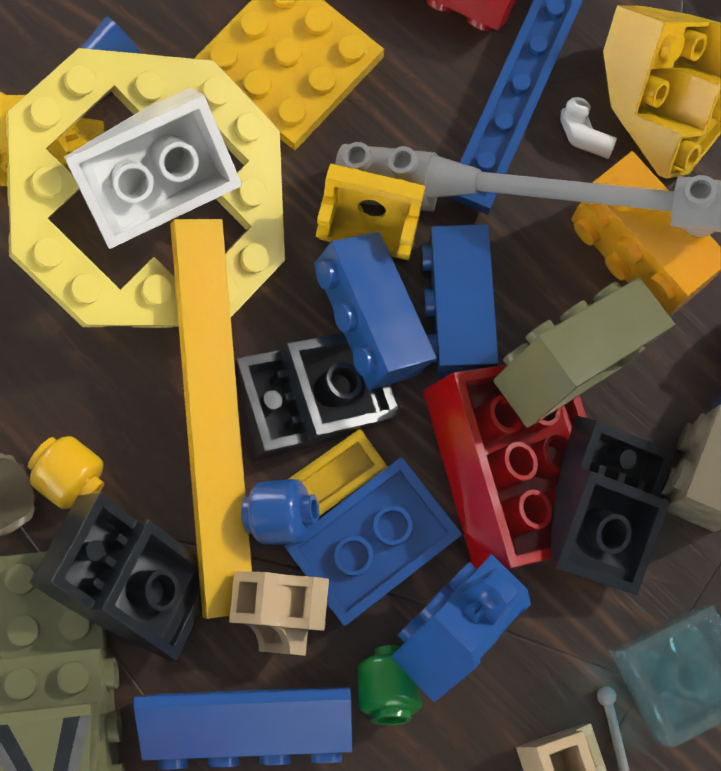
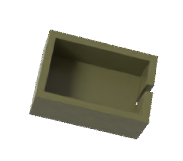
M640 277L623 287L617 281L611 283L593 297L594 304L588 306L585 300L580 301L561 315L560 319L562 322L554 325L551 320L544 322L525 337L530 345L524 343L503 359L507 367L493 382L527 429L625 367L648 346L676 325Z

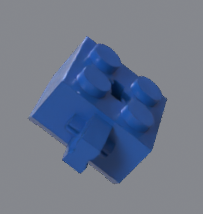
M492 554L478 568L471 562H468L397 635L404 643L390 658L406 672L433 702H436L481 663L480 659L495 644L508 626L531 605L528 589Z

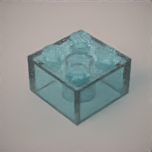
M714 605L696 607L610 650L656 744L674 748L721 724V618Z

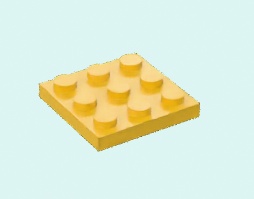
M251 0L194 59L215 61L280 130V139L295 151L384 57V48L324 0Z

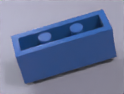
M489 225L431 227L428 243H421L422 271H430L431 288L423 289L424 316H433L434 334L426 335L437 357L433 361L436 363V377L449 376L454 372L495 367L498 365Z
M380 231L331 241L314 263L316 277L321 288L327 293L334 309L336 325L340 331L344 332L353 353L354 366L357 372L363 376L368 390L416 377L437 357Z

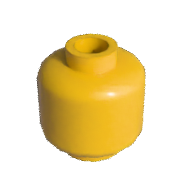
M72 436L61 437L58 440L54 437L47 439L34 452L28 463V468L32 470L30 474V484L32 487L63 510L71 508L78 495L100 493L104 486V482L99 479L103 470V461Z

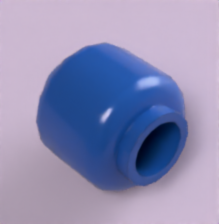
M299 479L256 483L250 495H246L242 502L243 526L248 534H253L255 540L265 546L302 542L307 538L311 525L318 523L319 504L317 497L314 494L309 495L306 486Z

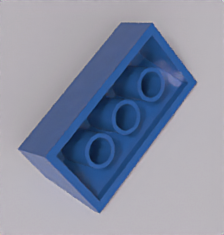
M350 686L164 693L134 697V713L142 760H156V769L187 768L189 758H208V767L239 766V756H260V765H284L291 763V754H311V763L342 762V752H352Z

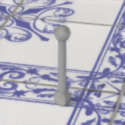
M603 686L597 692V700L605 709L619 771H629L614 708L616 692L609 686Z

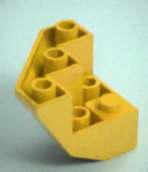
M617 5L603 50L611 108L659 176L667 179L688 175L721 134V22L646 6Z

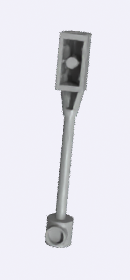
M362 142L343 144L338 151L335 165L424 185L425 191L421 206L423 211L434 212L437 197L476 194L482 191L671 211V227L684 228L690 235L705 237L714 232H721V180H714L706 175L694 177L678 176L675 190L667 191L481 172L478 168L440 157L435 152L416 151L406 146L396 149L367 146ZM373 200L360 202V204L383 206Z

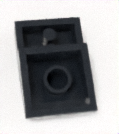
M344 333L287 343L278 351L236 358L234 360L239 422L252 462L353 434L359 429L363 431L395 420L401 416L390 385L368 390L363 376L357 372L354 366L353 353Z
M576 415L566 445L555 493L551 528V566L638 595L671 502L660 498V494L675 451L601 421Z
M102 493L77 496L29 582L52 599L89 621L170 661H177L202 608L198 556L149 519L136 520Z

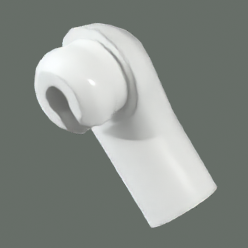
M571 98L567 102L566 108L561 110L560 116L561 124L570 144L576 148L609 159L617 138L594 130L588 117L591 108L589 103L583 98Z

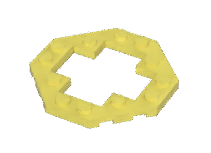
M78 48L14 105L6 115V138H8L7 189L10 220L9 257L82 327H179L175 277L155 257L150 259L119 289L49 220L79 190V187L73 175L47 149L110 91L133 114L188 88L204 94L226 148L244 165L237 172L242 186L216 198L246 229L225 252L230 317L240 309L285 261L280 130L213 60Z

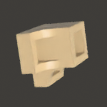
M234 572L229 623L244 624L250 627L256 634L260 652L306 656L308 630L324 631L329 579L270 572Z
M583 723L516 747L523 771H607L591 723Z

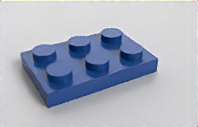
M400 457L320 518L317 524L311 525L310 532L304 541L286 544L284 547L306 576L329 579L327 605L345 627L461 537L462 533L406 461Z

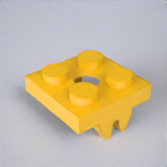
M330 163L325 180L324 197L317 219L316 237L319 240L331 242L380 231L391 257L409 261L425 186ZM365 200H373L383 205L386 212L381 216H371L363 212V208L359 203Z

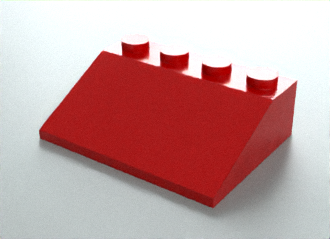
M506 365L454 372L423 390L472 564L478 568L491 554L509 571L551 560L552 515L560 468L576 415L586 417L580 395L527 429L493 382L507 367Z

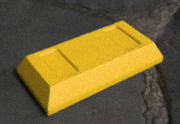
M359 429L289 479H299L306 486L309 495L314 494L317 497L320 517L360 489L388 466L362 430Z

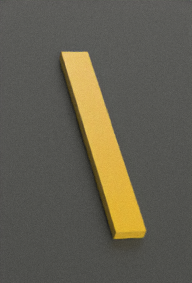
M174 219L170 226L202 617L210 619L230 616L234 572H252L249 534L243 526L241 513L242 502L246 494L222 219Z

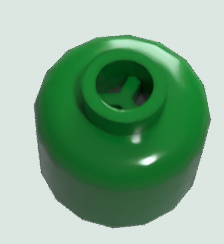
M399 646L377 647L373 650L374 656L362 660L357 666L358 708L364 714L370 716L371 723L377 725L408 723L411 721V715L418 712L423 706V691L390 658Z

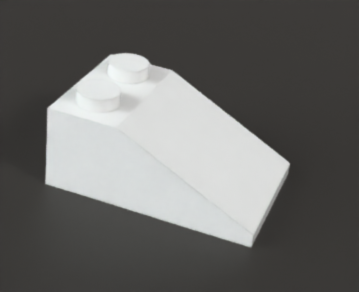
M192 88L185 89L144 108L64 156L109 249L242 186L204 94Z

